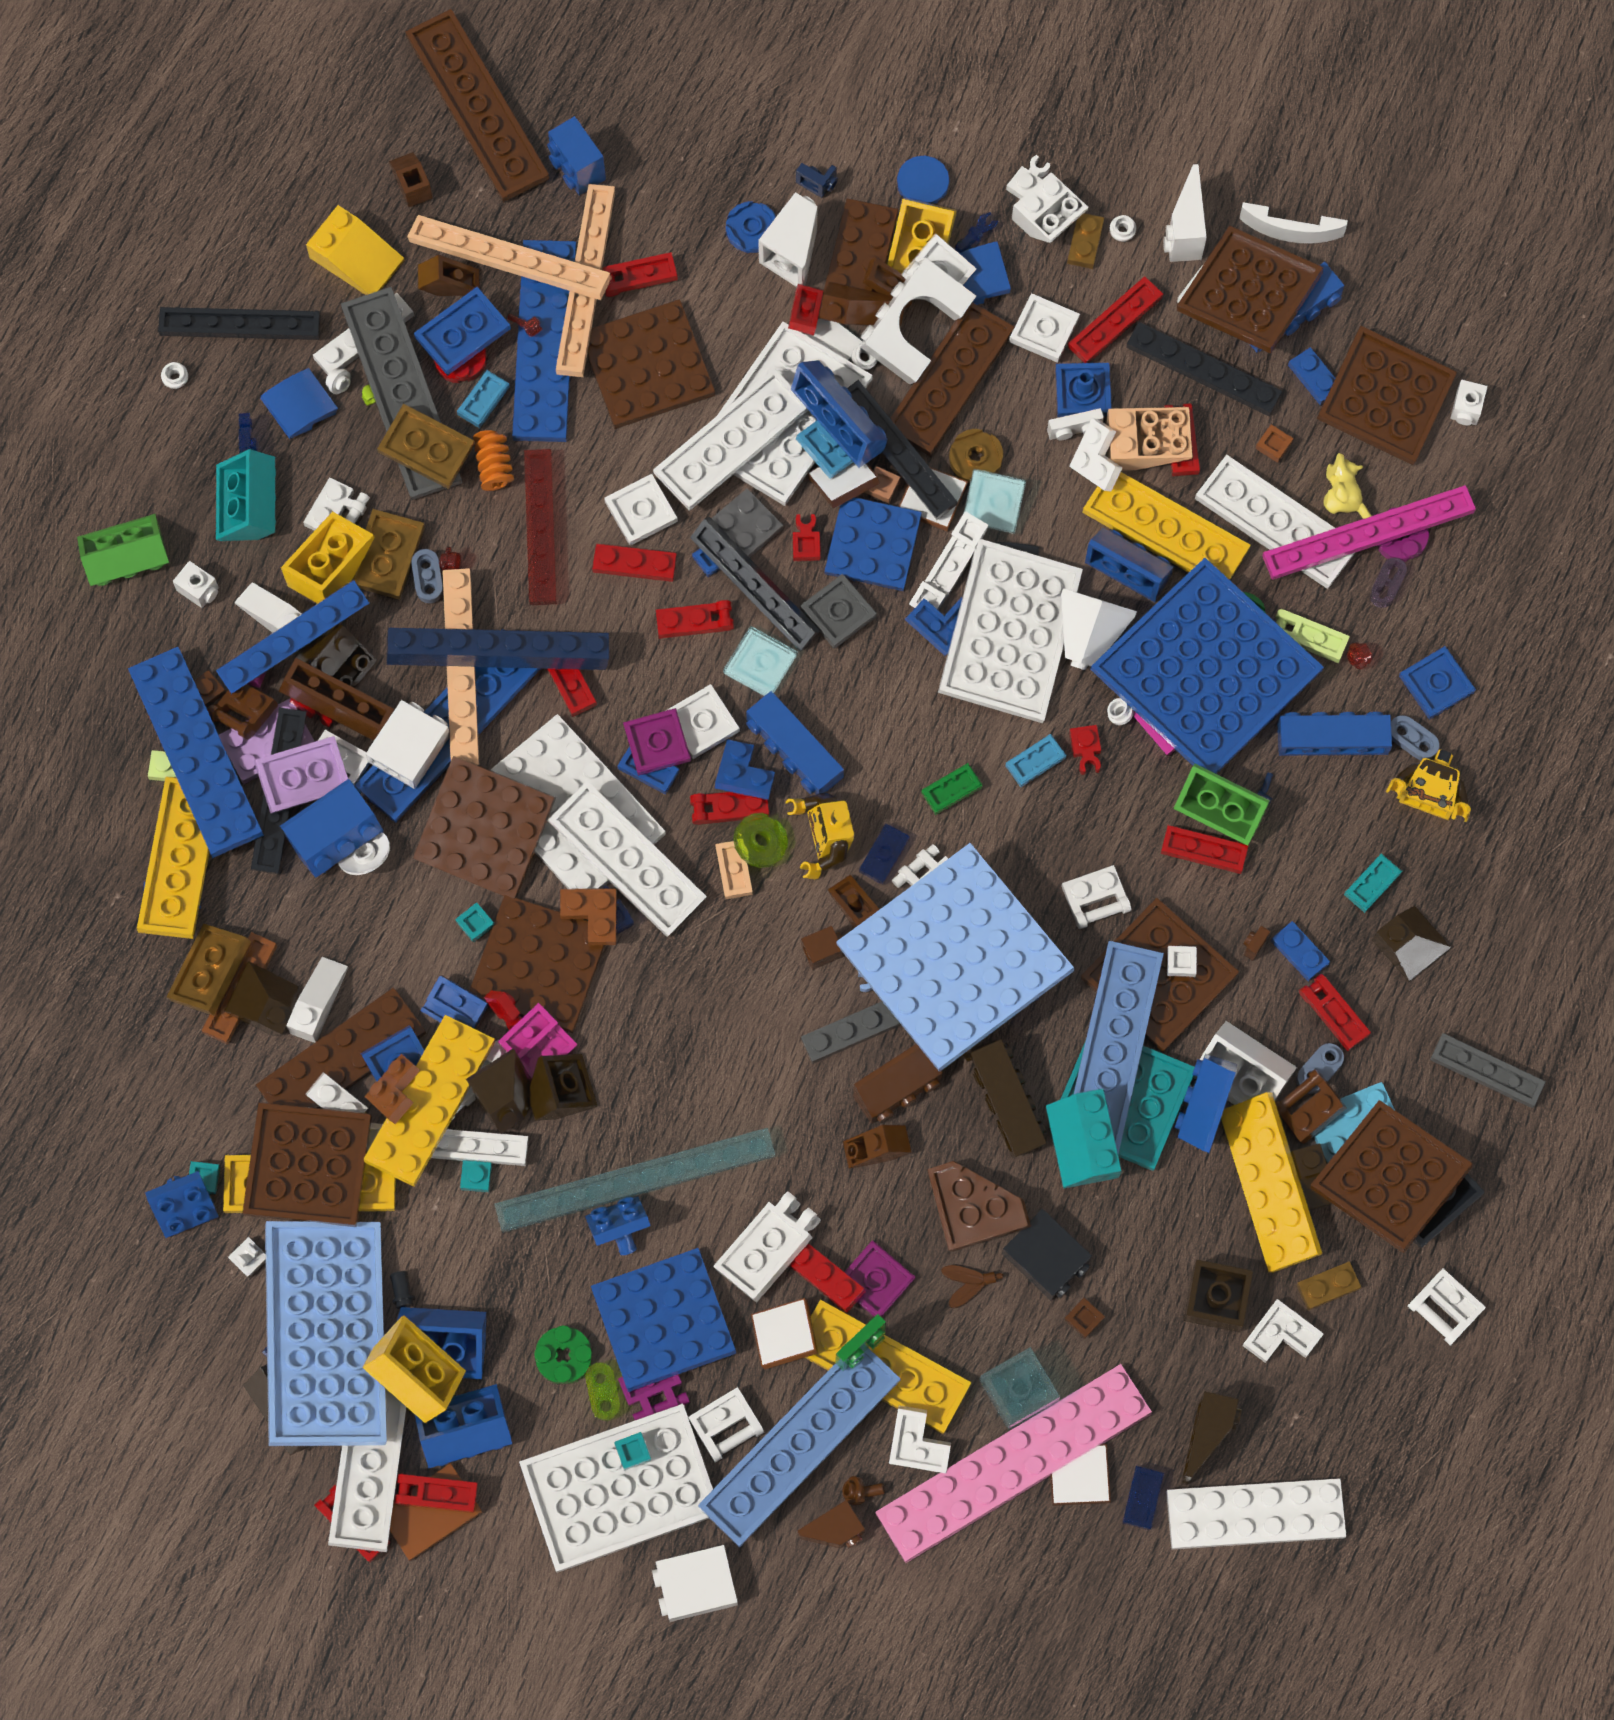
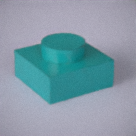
M475 903L455 919L456 923L473 943L492 929L494 922L478 903Z
M463 1160L460 1189L489 1192L492 1163Z
M191 1161L189 1175L199 1171L209 1194H216L220 1165Z
M641 1432L614 1442L624 1471L651 1461Z

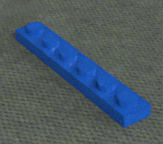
M352 580L218 668L216 672L232 694L369 604L356 582Z

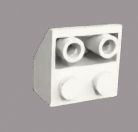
M1050 173L1013 205L1012 220L1030 237L1051 243L1088 210V206L1053 173Z

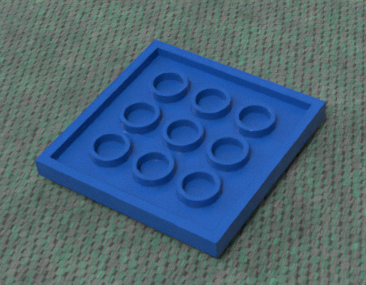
M699 1248L591 1286L628 1392L736 1354V1349Z

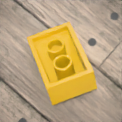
M904 198L887 265L903 273L935 233L949 244L957 210Z
M337 205L306 244L310 259L365 295L380 291L405 261L403 256L365 223L339 205Z
M332 511L281 567L287 586L315 603H319L352 581L375 538L374 534Z

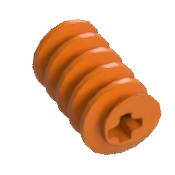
M493 430L476 433L473 436V440L475 441V452H477L476 459L479 463L478 471L480 472L479 477L482 482L481 488L484 491L499 490L514 480L512 474H507L512 471V465L505 464L511 460L510 455L504 454L509 451L508 445L503 444L507 441V436L498 434Z

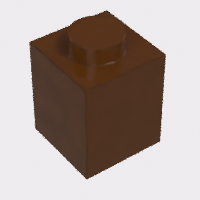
M832 926L801 938V947L812 970L843 958V952L836 943L842 938L840 932L835 933Z

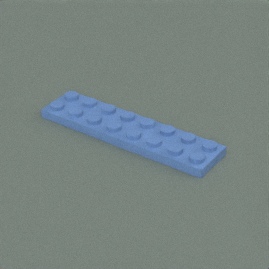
M1109 941L1074 1094L1104 1089L1117 1153H1119L1164 953Z
M869 1348L864 1351V1359L854 1369L848 1367L842 1371L835 1363L698 1505L739 1548L901 1381Z

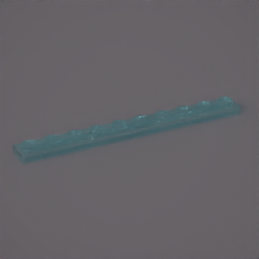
M764 1128L498 1202L494 1205L503 1233L618 1201L626 1197L640 1195L775 1157V1151L769 1130Z

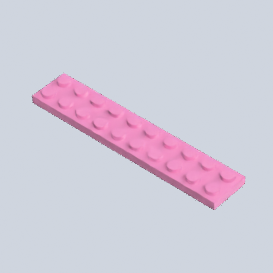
M1120 1364L947 1468L946 1473L937 1474L875 1512L876 1516L903 1560L907 1563L1048 1478L1051 1474L1152 1415V1411Z

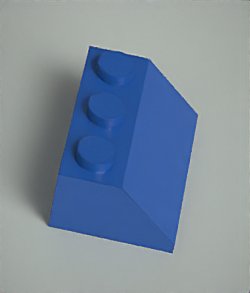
M1103 527L1088 543L1086 564L1153 602H1156L1171 578L1173 566L1170 565L1168 560L1161 556L1155 557L1138 543L1132 544L1115 530H1107Z
M350 779L338 785L280 826L300 860L315 878L384 831L376 816Z
M1206 1053L1203 1060L1197 1059L1192 1074L1197 1076L1194 1087L1188 1086L1183 1101L1188 1103L1185 1113H1179L1175 1128L1179 1129L1178 1138L1202 1151L1210 1152L1236 1074V1063Z
M400 1308L397 1321L405 1315L466 1370L463 1378L482 1379L486 1343V1312Z
M497 1384L452 1397L447 1409L426 1423L415 1415L419 1438L428 1468L443 1466L449 1462L471 1458L477 1454L498 1450L513 1444Z

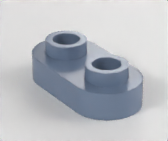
M422 549L417 551L412 557L415 589L418 598L422 602L435 603L443 595L440 564L435 552L429 549ZM426 562L431 564L427 569L421 567ZM430 587L435 589L431 594L425 592Z
M1397 716L1391 721V736L1395 744L1421 761L1423 758L1431 760L1435 757L1439 750V741L1434 734L1408 716ZM1397 729H1404L1406 735L1398 734ZM1426 745L1429 750L1424 752L1419 746Z
M1328 1043L1322 1045L1299 1070L1296 1078L1297 1085L1299 1086L1307 1079V1074L1314 1069H1317L1328 1082L1343 1063L1344 1055L1342 1050L1335 1044ZM1325 1054H1333L1335 1060L1328 1061L1325 1058ZM1315 1086L1308 1094L1317 1093L1321 1089Z

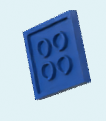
M855 497L841 504L824 571L825 574L835 577L843 574L849 580L904 591L922 512Z

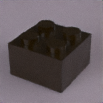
M1196 1259L1192 1271L1184 1321L1240 1332L1244 1325L1253 1271Z

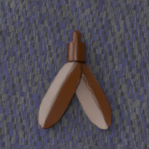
M948 1265L941 1269L942 1274L947 1279L965 1283L951 1296L949 1300V1307L951 1308L962 1307L976 1296L985 1285L996 1283L997 1279H1001L1004 1276L1003 1273L994 1274V1271L982 1275L978 1271L957 1265Z

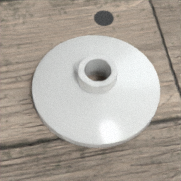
M381 832L339 861L338 864L344 872L351 875L369 873L377 869L386 860L390 851V842L387 836Z

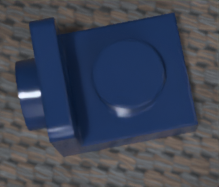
M801 163L796 170V183L823 198L826 192H831L838 182L836 177L837 167L831 165L825 175H822L817 168L813 166L808 167Z

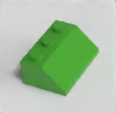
M156 514L77 537L80 558L90 586L106 585L113 579L119 577L130 578L140 571L146 569L157 570L163 567L164 564L169 563Z
M1194 763L1174 809L1243 844L1249 845L1263 819L1270 800Z

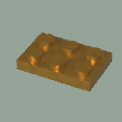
M403 404L378 446L377 451L449 489L475 445V441Z
M372 509L365 530L374 534L375 538L352 579L358 587L400 600L412 566V557L417 552L425 529L424 523Z
M203 923L167 998L172 1002L214 1016L251 941L245 936Z

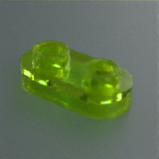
M595 1363L588 1368L585 1375L591 1409L596 1418L602 1421H609L614 1419L620 1411L615 1376L609 1365ZM598 1374L605 1375L606 1379L603 1383L595 1381V1377ZM609 1402L611 1409L609 1411H602L601 1404Z

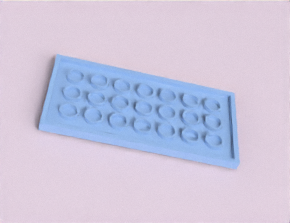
M266 1221L269 1446L386 1445L385 1387L362 1368L373 1347L384 1336L380 1222H357V1227H348L318 1222Z

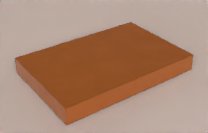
M451 1463L431 1476L432 1478L462 1481ZM418 1486L410 1490L409 1496H417ZM393 1502L390 1532L408 1560L412 1561L483 1512L477 1502L474 1513L401 1506Z

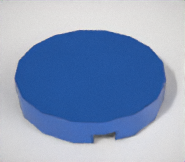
M925 155L913 157L907 160L899 169L897 176L898 192L903 198L935 205L947 194L949 187L948 171L943 163L933 157Z
M747 201L734 207L729 212L726 221V235L729 242L736 249L743 252L758 253L760 237L776 218L774 211L765 204L753 203V201Z

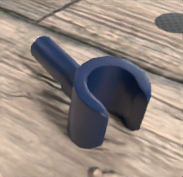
M1269 772L1266 773L1263 785L1257 793L1270 800L1268 806L1273 800L1272 797L1266 794L1273 774Z

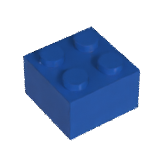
M575 116L548 132L549 143L547 146L551 152L549 159L555 169L560 168L564 173L563 179L569 189L574 188L580 196L588 190L589 184L598 185L606 180L603 155Z

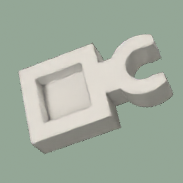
M1035 155L1030 161L1029 170L1022 166L1007 184L1006 190L1021 199L1043 180L1040 177L1048 174L1050 163L1047 162L1043 168L1036 167L1039 156Z

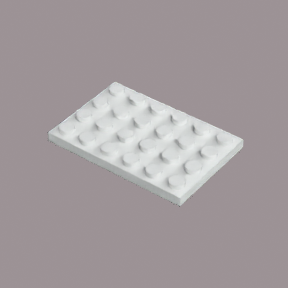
M782 322L719 414L773 368L791 386L798 364L807 361L819 360L824 367L827 366L831 369L837 382L846 388L857 380L867 388L872 381V374L805 334L789 329L788 324ZM808 410L733 475L786 506L815 463L798 443L796 436L817 421V419Z
M979 538L938 693L1043 723L1064 645L1061 593L1063 588L1077 592L1083 569Z
M558 714L491 769V771L556 797L548 819L588 781L653 845L666 835V831ZM547 820L535 850L537 856L567 889H602L610 881Z
M683 1404L519 1462L556 1573L709 1519L698 1505L713 1488ZM641 1432L651 1461L624 1471L614 1442Z

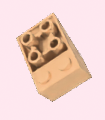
M1189 407L1108 409L1105 423L1115 430L1116 433L1107 450V457L1121 466V471H1135L1192 459Z

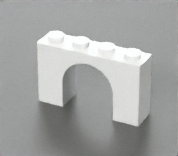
M926 257L918 262L916 260L912 262L906 271V274L909 276L904 283L899 282L892 290L891 295L893 299L888 305L884 303L875 315L878 317V320L874 326L869 325L861 335L863 341L859 346L908 384H913L919 379L931 360L911 346L902 336L899 327V317L903 307L910 300L922 299L931 302L953 320H957L963 316L976 295Z

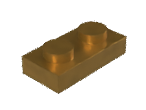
M1083 213L1077 219L1067 264L1093 269L1104 217Z
M1350 1261L1296 1284L1307 1310L1361 1289Z

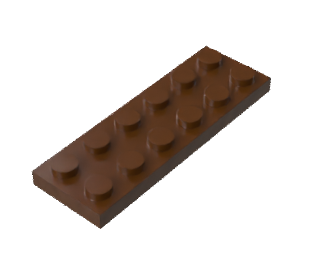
M973 302L963 316L955 321L930 358L931 361L912 385L890 418L913 447L931 457L1009 340L1015 326Z
M393 987L258 1082L256 1087L268 1104L321 1109L322 1107L310 1099L306 1093L323 1072L343 1089L348 1090L371 1073L360 1053L409 1025L418 1039L427 1033Z

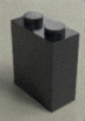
M1041 1209L1031 1219V1227L1021 1230L1003 1248L1002 1255L1052 1301L1056 1296L1061 1299L1072 1287L1069 1282L1075 1276L1080 1279L1091 1268L1089 1262L1092 1255L1045 1210Z

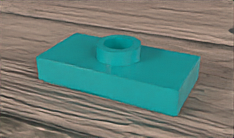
M1380 854L1349 887L1344 896L1365 913L1401 875L1402 871L1383 854Z

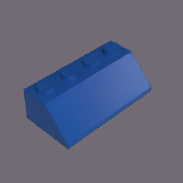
M819 360L798 364L791 391L857 467H862L882 453L888 440L884 430L871 421L865 408L858 406L852 399L850 391L837 382L831 369L827 366L824 367Z

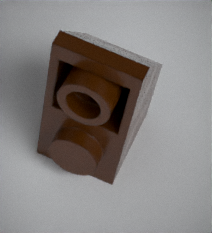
M414 152L389 161L408 208L433 198L430 183L421 162Z
M881 1125L843 1141L848 1168L892 1161L911 1153L906 1125Z

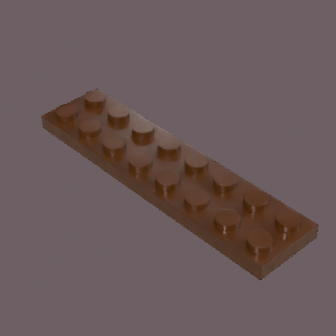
M452 9L405 31L408 41L501 200L505 202L549 180L547 170Z

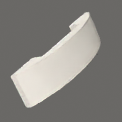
M1244 202L1239 218L1262 234L1295 243H1321L1344 237L1348 220L1321 216L1319 225L1268 217L1269 207Z
M964 512L951 534L950 541L925 582L921 583L909 605L915 608L925 598L937 610L941 608L972 559L979 538L983 539L988 529V524L968 512Z

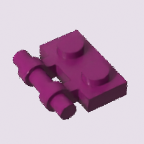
M679 1375L630 1392L627 1391L623 1377L618 1378L628 1406L630 1407L640 1402L643 1409L632 1414L635 1421L681 1404L690 1403L686 1392L677 1396L673 1393V1388L682 1385ZM664 1392L666 1400L651 1406L648 1399Z

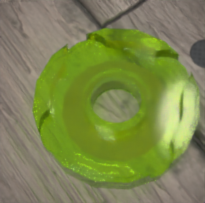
M754 813L745 817L735 828L733 837L734 846L740 858L749 865L758 868H766L778 863L784 856L788 846L787 833L782 824L764 813ZM756 834L765 837L766 846H761L756 842Z

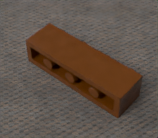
M297 658L293 661L279 689V692L373 741L394 710L390 706Z

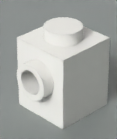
M1461 380L1450 419L1456 420L1462 425H1477L1487 386Z
M191 561L185 565L173 580L176 591L201 608L206 603H211L218 594L219 587L216 579Z

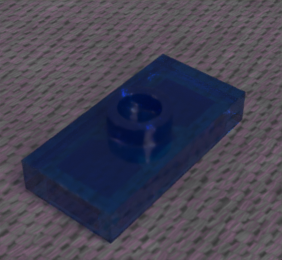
M885 824L859 868V872L883 885L907 845L910 836Z
M1135 1466L1123 1516V1524L1151 1530L1164 1473Z

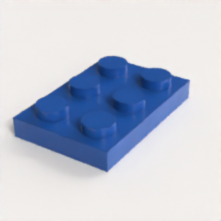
M476 287L414 332V336L448 376L509 331L511 327L481 290Z

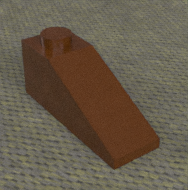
M829 282L823 295L819 318L842 324L874 325L878 320V317L875 316L884 303L888 305L893 296ZM905 306L900 313L899 326L902 324Z
M851 875L828 889L829 894L854 928L880 910Z

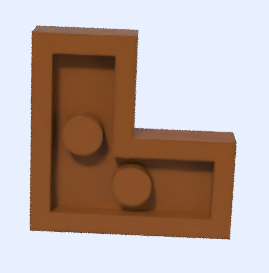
M560 889V918L588 919V945H616V889Z
M400 1054L389 1065L388 1070L371 1086L365 1098L391 1122L396 1124L414 1103L402 1091L418 1074L420 1069L403 1054Z

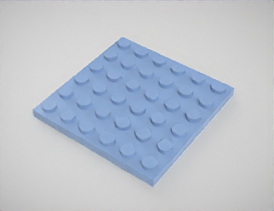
M971 843L836 942L840 950L939 1072L1074 971L1071 963Z

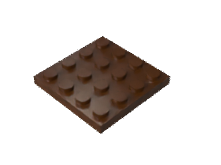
M1229 226L1177 304V311L1271 354L1322 276L1323 267Z
M680 299L591 329L587 357L614 429L715 396L714 387Z
M1360 326L1316 419L1414 465L1457 372Z
M453 756L413 859L502 896L507 895L517 898L556 797L460 757Z
M504 895L469 991L482 999L491 990L507 992L514 998L516 1002L515 1007L520 1012L519 1016L524 1017L539 1003L558 1022V1025L564 1031L574 1033L605 945H588V921L561 919L560 912Z
M1158 898L1114 941L1164 953L1145 1037L1163 1053L1239 974L1235 967ZM1168 946L1196 947L1195 977L1167 976ZM1107 949L1081 975V979L1096 993Z
M1379 1100L1312 1182L1311 1189L1396 1249L1405 1253L1471 1170L1472 1163Z
M258 1103L242 1214L252 1217L357 1227L365 1171L364 1157L367 1154L372 1120L371 1114Z

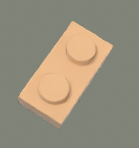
M742 840L715 844L725 900L753 895Z

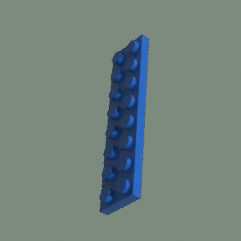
M523 240V247L575 262L576 241ZM521 276L512 438L513 441L567 442L570 376L557 375L556 365L570 291Z
M475 667L478 735L541 668ZM447 687L423 713L430 717L436 715L446 721L449 729ZM450 737L415 789L374 765L354 786L358 792L392 821L397 823L449 767L451 762Z
M179 647L128 668L212 858L263 836V832Z

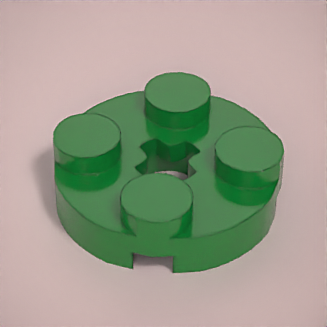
M562 1325L547 1331L539 1339L534 1356L537 1368L546 1380L555 1384H571L581 1380L589 1371L592 1351L590 1343L583 1333L575 1328ZM559 1349L563 1351L566 1349L570 1350L568 1355L571 1359L568 1362L565 1360L558 1362L556 1360Z

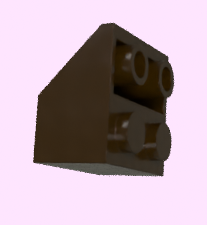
M340 624L335 625L309 642L296 657L353 688L356 687L377 661Z

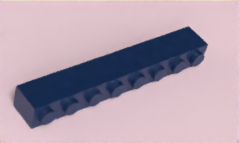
M389 627L387 632V665L606 670L609 661V633Z

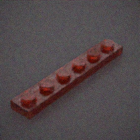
M551 449L524 450L529 604L552 605L557 604Z

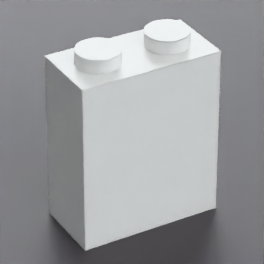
M401 700L366 752L368 763L415 789L450 737L446 721L436 715L430 717L423 713L424 709L416 703L410 702L408 704Z
M724 1545L656 1561L657 1569L652 1570L655 1587L661 1586L664 1598L658 1599L662 1616L668 1615L670 1622L738 1605Z

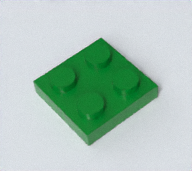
M877 1314L836 1353L835 1363L842 1371L848 1367L854 1369L864 1359V1351L869 1347L875 1349L885 1339L886 1321Z

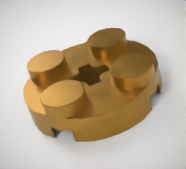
M969 429L960 433L955 438L950 448L949 462L952 470L960 479L972 483L974 471L995 476L1001 469L1003 449L1000 441L994 435L984 433L980 429ZM976 450L978 454H983L980 461L969 458L972 456V451Z

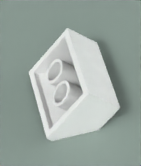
M1227 1021L1214 1035L1200 1060H1203L1206 1053L1237 1064L1236 1074L1227 1098L1234 1105L1266 1092H1272L1275 1101L1297 1068Z

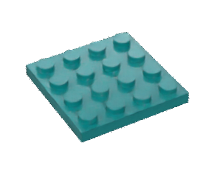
M1085 1043L1061 1099L1074 1094ZM1146 1046L1142 1047L1118 1157L1154 1171L1188 1086L1193 1078L1194 1066Z

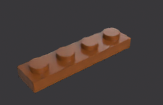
M252 932L248 937L251 943L215 1015H209L201 1030L203 1034L225 1044H229L240 1020L225 1013L224 1010L247 962L250 961L266 970L277 948L275 942Z

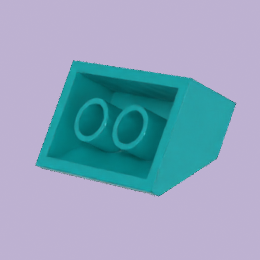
M248 449L216 465V540H259L275 533L276 469L274 456Z
M1104 1089L1077 1093L1046 1105L1063 1189L1120 1177L1121 1167Z

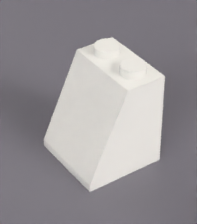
M795 192L759 239V263L796 287L798 284L806 286L817 233V206L808 196L802 197Z

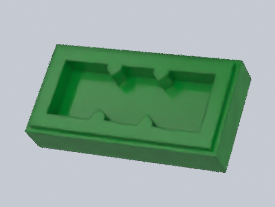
M969 763L922 789L921 794L934 814L937 815L980 790L983 785Z

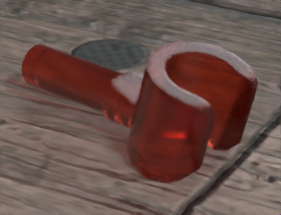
M511 313L507 316L508 320L523 327L530 337L543 330L539 325L540 321L535 316L528 321Z

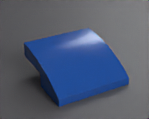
M997 241L959 253L976 268L963 284L965 288L976 295L972 301L974 304H983L986 298L1010 293L1011 288Z
M309 368L278 383L262 394L260 398L289 439L312 430L314 423L335 415L338 409Z

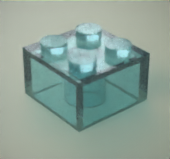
M1031 1347L982 1374L979 1380L1008 1431L1057 1403L1060 1398Z

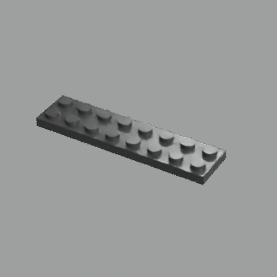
M392 287L341 303V308L386 432L403 404L440 422ZM398 463L411 500L447 489ZM459 472L450 487L462 484Z

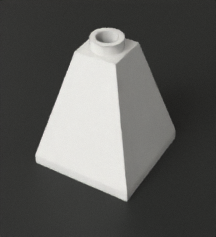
M1063 588L1061 596L1065 658L1072 660L1071 666L1086 670L1088 665L1092 666L1114 644L1134 619L1137 611Z

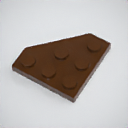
M955 1161L927 1169L949 1251L953 1252L1031 1227L1024 1199Z

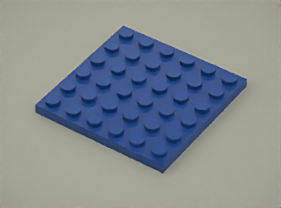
M1204 558L1091 666L1090 670L1191 765L1195 763L1217 774L1323 671L1324 667L1210 561Z

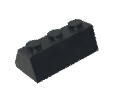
M1468 1173L1413 1243L1423 1248L1485 1193Z

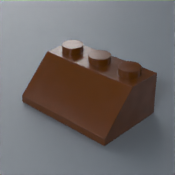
M915 1044L856 1082L853 1087V1098L871 1124L877 1121L883 1123L894 1115L892 1111L901 1105L903 1108H906L917 1100L916 1096L924 1090L926 1093H929L941 1084L939 1081L942 1079L943 1072L942 1070L939 1072L921 1048Z

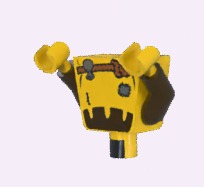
M1438 750L1434 761L1423 758L1420 764L1412 763L1398 773L1386 789V793H1389L1390 790L1397 792V799H1400V803L1449 820L1450 816L1455 820L1456 815H1460L1465 818L1464 822H1467L1471 807L1468 805L1464 782L1459 779L1460 771L1449 767L1453 755L1445 750Z
M829 793L805 797V800L802 798L786 800V804H794L793 812H788V815H802L806 809L809 810L807 814L818 856V863L803 862L800 865V869L809 870L803 878L816 880L820 877L822 870L827 871L847 858L848 850L854 839V831L846 801H838L836 797Z

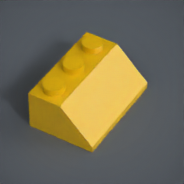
M405 1315L373 1347L362 1367L424 1423L447 1409L466 1372L463 1367Z

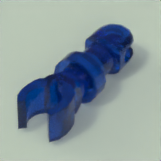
M991 212L982 214L978 219L976 227L972 226L968 230L969 234L956 243L955 250L958 253L971 249L976 241L979 242L983 238V233L996 227L998 221H992L990 225H985L986 218L991 215Z

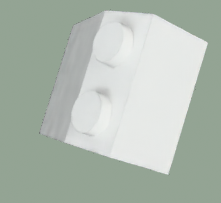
M1198 164L1192 166L1172 213L1170 225H1166V236L1163 243L1164 252H1169L1170 262L1202 260L1206 241V229Z

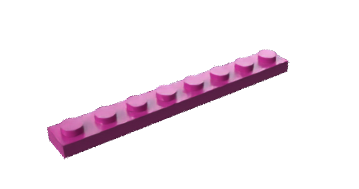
M1465 485L1265 551L1262 556L1271 579L1274 580L1473 514L1476 508Z

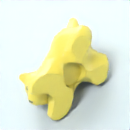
M1338 453L1334 465L1329 464L1327 467L1326 477L1331 483L1332 489L1328 490L1324 497V506L1333 514L1357 511L1363 519L1371 517L1372 515L1362 502L1361 489L1355 480L1357 472L1363 466L1355 465V463L1344 459V455Z

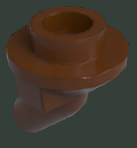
M852 1476L844 1483L842 1494L849 1505H861L867 1497L884 1495L885 1488L883 1483L864 1486L862 1478Z

